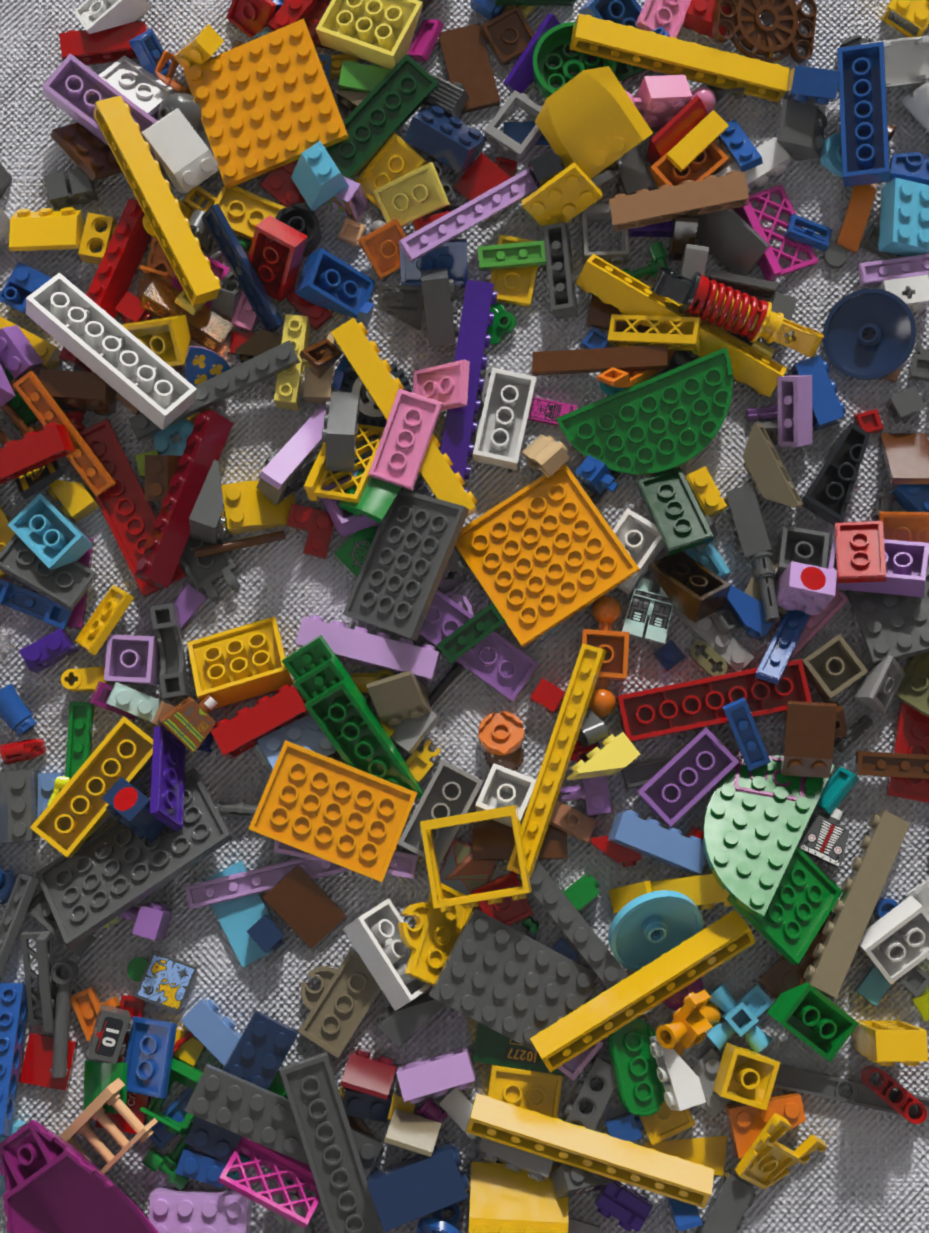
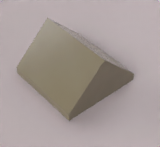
M395 1108L384 1142L431 1157L437 1144L442 1123Z

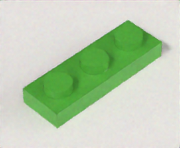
M533 241L478 246L480 271L546 265L545 242Z

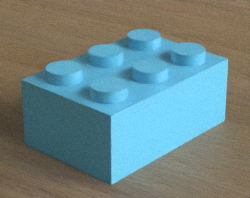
M895 178L881 188L878 251L904 257L929 253V185Z

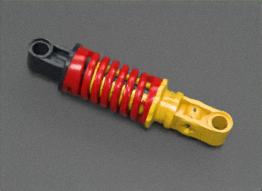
M660 267L650 288L651 291L660 296L680 302L679 313L687 314L689 312L692 317H697L700 314L699 317L702 321L707 319L709 324L715 322L717 327L723 326L726 331L731 329L733 334L738 333L740 337L746 336L752 343L756 342L760 337L769 344L774 341L807 357H814L824 338L823 334L812 328L804 327L785 319L783 313L771 311V302L758 301L756 297H749L747 293L733 290L732 287H726L723 283L718 284L715 280L709 281L708 277L701 275L699 272H696L689 279L668 268Z

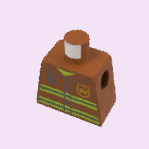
M209 694L199 704L192 697H188L161 716L159 720L194 753L216 724V721L209 713L218 703Z

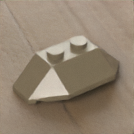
M763 423L752 425L743 454L745 461L743 465L746 472L752 475L756 482L754 483L756 492L765 499L793 508L803 506L804 503L791 481Z

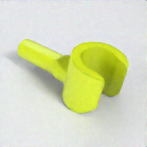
M59 776L55 779L53 793L47 805L58 795L60 789H63L69 782V777Z

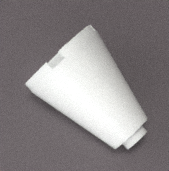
M928 81L915 89L912 95L909 96L908 94L900 101L929 132Z

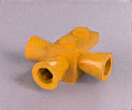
M705 990L697 994L692 992L687 995L683 1000V1007L676 1010L672 1015L674 1018L672 1022L660 1025L657 1028L656 1037L663 1048H673L681 1056L685 1048L689 1049L702 1042L713 1028L712 1025L720 1022V1011L715 1004L708 1001L711 996Z

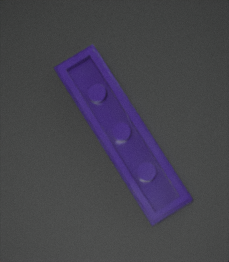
M553 14L546 16L503 84L511 94L514 90L520 94L524 93L533 80L532 67L535 47L548 30L560 24Z

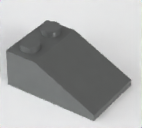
M216 460L212 463L189 517L191 538L211 545L218 544L220 539L223 540L227 532V527L225 526L227 518L224 517L219 462Z

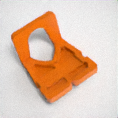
M165 50L156 66V76L175 91L191 94L188 87L172 79L179 63L174 58V54ZM171 59L167 76L160 72L166 62Z
M153 237L147 266L140 265V269L145 274L151 275L155 273L167 280L173 281L176 274L157 237ZM164 264L167 272L156 270V268Z

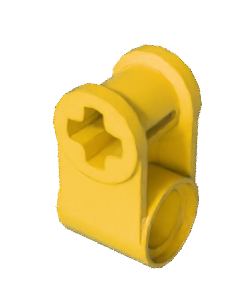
M105 667L68 669L61 675V683L65 688L74 692H94L99 681L107 684L104 681ZM75 676L78 678V681H75L73 685L69 683V680H72Z

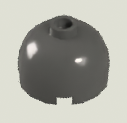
M173 93L162 100L158 116L160 120L178 108L194 130H198L202 117L199 104L195 103L193 95Z

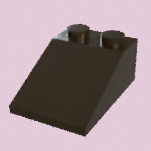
M682 551L667 555L649 564V571L677 611L694 623L725 607L731 584Z

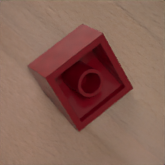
M357 1049V1052L352 1051L340 1086L387 1100L398 1064L393 1063L394 1059L382 1055L379 1059L370 1056L371 1052L363 1049Z

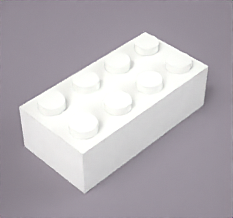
M492 368L473 450V461L517 470L537 377Z
M388 898L348 924L343 930L396 1011L430 988L431 985L405 974L412 950L400 938L398 923L404 921Z

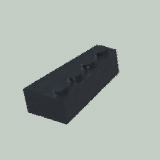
M850 422L841 432L801 496L804 508L835 526V523L844 521L845 511L850 502L851 492L858 476V470L865 454L870 433Z

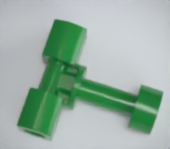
M662 241L649 245L648 252L651 257L649 266L634 271L626 268L622 271L636 279L650 274L655 278L660 267L668 268L665 262L667 255Z
M180 1132L182 1138L171 1154L165 1153L163 1156L151 1148L141 1162L154 1172L158 1169L169 1177L167 1181L179 1190H182L189 1180L188 1177L175 1174L183 1148H187L189 1145L184 1142L187 1135L184 1132Z

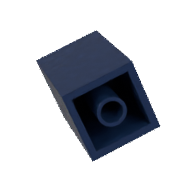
M447 1142L435 1147L431 1157L418 1154L369 1174L367 1186L384 1232L468 1198V1190L471 1189L470 1179L466 1170L461 1171L462 1158L457 1146L452 1147L451 1142Z

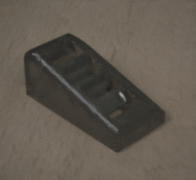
M872 222L859 247L884 260L904 257L901 255L895 257L890 253L878 251L880 226ZM872 235L876 237L874 242L870 240Z

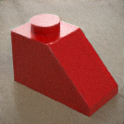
M609 835L589 839L590 844L615 863H622L623 867L636 866V861L642 860L641 853L609 841Z

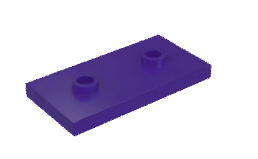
M158 726L154 727L150 814L172 830L179 831L183 830L186 746L165 728Z

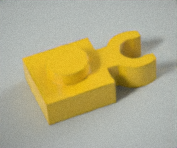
M430 739L425 742L422 753L415 750L405 762L415 780L419 783L434 766L429 760L432 757H437L441 752V748H437L435 752L428 750V746L432 743Z

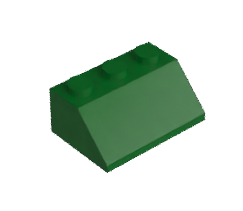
M808 982L781 993L767 1012V1014L829 1062L833 1060L859 1024Z

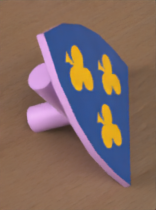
M189 346L185 360V373L187 381L193 386H197L231 369L223 357L214 351L203 347Z

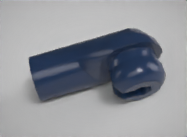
M14 870L2 872L4 886L0 890L1 905L8 902L14 887Z

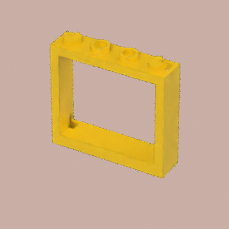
M517 805L420 821L434 909L441 908V912L455 910V905L464 904L465 908L479 906L478 901L488 900V904L503 902L502 897L512 896V900L527 898L526 893L532 892ZM511 817L522 886L444 899L432 830Z

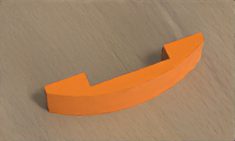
M878 183L852 187L853 190L836 242V245L842 246L846 251L853 253L858 251Z
M668 350V361L676 350ZM612 367L599 374L597 380L614 387H632L648 380L661 369L622 371Z

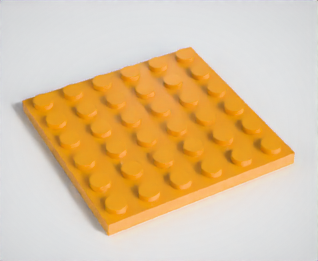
M304 19L209 58L201 65L195 64L183 70L191 94L195 97L193 99L196 104L200 105L201 121L227 189L298 160L302 152L319 141L327 148L349 139Z
M563 464L550 477L541 476L463 527L455 544L522 648L640 572V568L566 464Z

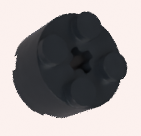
M292 204V206L286 209L284 207L278 212L275 219L308 236L303 257L310 255L321 241V229L314 211L303 204Z

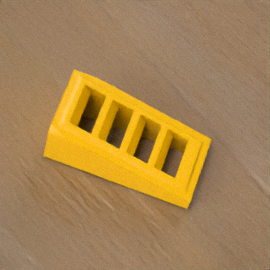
M197 185L189 191L183 203L192 211L202 210L206 212L215 203L217 197ZM198 195L200 196V199L196 204L193 201ZM207 200L208 203L204 209L200 207L203 201Z

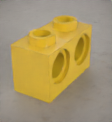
M88 212L78 250V255L83 262L100 265L117 226L114 217ZM107 227L106 231L99 232L101 228ZM97 248H102L99 253H94Z

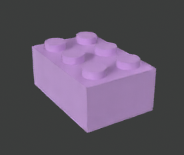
M468 1046L401 1065L396 1071L404 1102L410 1100L411 1104L425 1100L424 1097L432 1093L434 1097L447 1094L448 1089L457 1086L458 1090L472 1086L471 1083L475 1081L476 1076Z

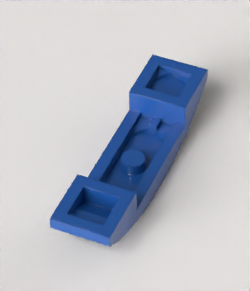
M0 579V604L61 629H66L72 615L71 611L45 596Z

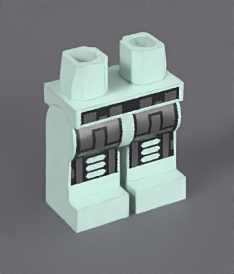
M641 578L637 587L632 592L621 632H630L629 637L640 640L644 632L646 619L648 618L643 641L663 646L667 638L673 604L661 586L659 594L652 593L650 590L653 581Z

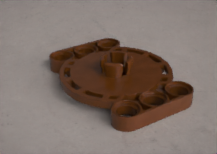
M715 0L712 35L719 43H724L731 39L739 52L749 58H757L764 62L773 63L782 60L790 54L795 62L802 63L809 59L813 53L817 5L814 0H801L797 4L795 0ZM802 4L809 7V15L802 11ZM721 5L729 7V15L722 12ZM800 25L807 28V36L800 32ZM719 26H724L727 29V36L720 34ZM798 46L804 48L805 57L799 55ZM776 53H781V56L772 58ZM754 54L763 55V56H765V58H764V57H759V56L754 55Z

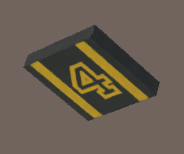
M55 460L16 478L15 481L20 494L24 499H27L64 474L58 460Z

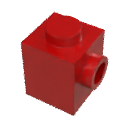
M129 291L126 292L115 307L119 316L123 318L122 322L125 324L152 320L154 314L149 304Z

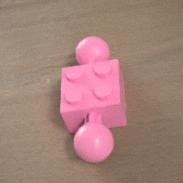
M685 75L644 76L635 98L626 91L650 128L665 126L696 95L700 97L708 114L716 105V97L711 89L698 87L691 92Z

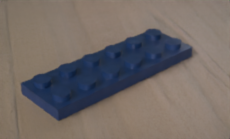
M255 1010L222 1070L268 1090L294 1043L298 1031ZM196 1117L184 1142L228 1163L242 1136Z

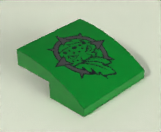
M374 526L357 531L334 553L357 578L377 532Z

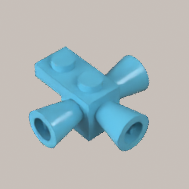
M724 981L708 993L711 996L709 1000L723 1011L721 1017L724 1021L715 1025L706 1035L719 1051L722 1050L734 1032L740 1037L744 1035L751 1050L759 1053L769 1045L772 1038L755 1024L759 1021L757 1017L769 1008L773 1002L758 984L751 987L736 1002Z

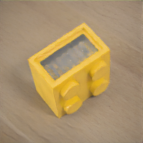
M892 0L881 20L908 38L921 37L929 28V0Z

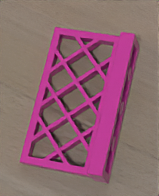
M782 184L749 195L748 206L733 208V211L769 245L770 237L782 242L779 250L770 245L769 249L757 262L766 281L773 282L778 277L818 263V259L811 246L801 242L796 243L787 239L785 235L783 237L773 232L775 225L787 229L788 223L778 219L780 212L787 214L789 217L792 214L796 215ZM778 193L781 199L780 205L770 201V195ZM756 200L763 203L761 211L754 209L750 202ZM766 205L778 210L775 218L764 213ZM761 218L772 223L770 231L761 226ZM784 244L796 249L793 256L782 252ZM799 250L807 254L808 261L804 262L796 258ZM779 257L791 262L788 268L781 269L778 262Z
M243 1136L217 1181L305 1229L320 1201L309 1165ZM239 1153L251 1158V1161L241 1163ZM264 1165L272 1169L273 1173L263 1175L260 1166ZM254 1167L257 1176L247 1178L244 1169ZM238 1171L241 1180L235 1181L227 1177L228 1172ZM281 1177H287L294 1181L295 1185L285 1186ZM276 1179L279 1188L269 1190L266 1181ZM260 1182L263 1191H253L250 1184ZM307 1188L315 1192L317 1195L315 1197L306 1198L303 1189ZM297 1190L301 1200L291 1202L287 1192ZM282 1194L285 1203L277 1204L273 1201L272 1196ZM304 1206L307 1213L306 1217L303 1218L296 1214L294 1207Z

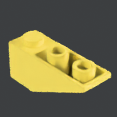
M623 732L616 737L611 734L601 742L604 747L601 749L596 747L586 755L589 759L585 763L583 760H580L571 767L573 773L567 779L570 781L614 775L629 765L640 753Z

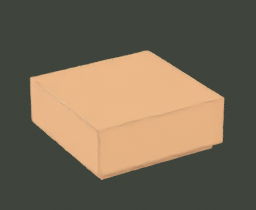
M346 218L337 238L341 242L358 248L360 244L357 240L364 236L367 227Z

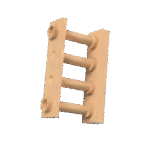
M120 1078L106 1087L59 1135L89 1159L75 1143L77 1140L74 1137L77 1134L79 1136L83 1135L107 1162L101 1169L107 1177L109 1176L106 1173L139 1140L143 1143L153 1134L151 1128L158 1122L154 1118L144 1126L119 1098L121 1095L118 1093L125 1086ZM106 1104L112 1105L137 1133L130 1141L104 1113L106 1110L103 1107ZM91 1119L97 1120L122 1148L115 1156L91 1130V1124L89 1123Z

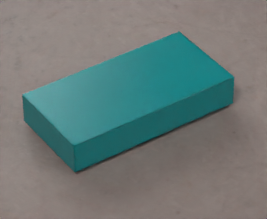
M840 766L826 783L815 807L831 815L859 780L857 775Z

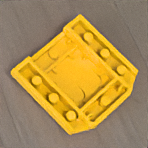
M609 66L583 70L546 98L535 120L536 125L555 153L561 157L565 168L575 162L589 179H592L653 134Z

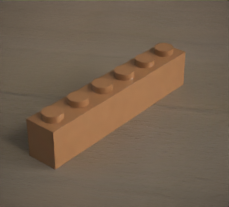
M731 171L721 177L711 175L703 178L701 181L686 180L676 186L662 185L656 190L642 189L632 195L618 194L609 199L614 232L673 221L676 217L684 215L693 217L748 206L749 195L745 172Z

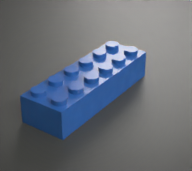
M884 41L837 48L838 71H841L839 99L844 187L890 182Z

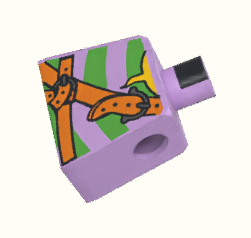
M344 177L349 187L328 200L327 204L355 222H358L369 204L361 184Z

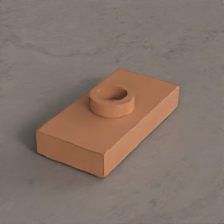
M557 800L549 824L587 843L597 821Z

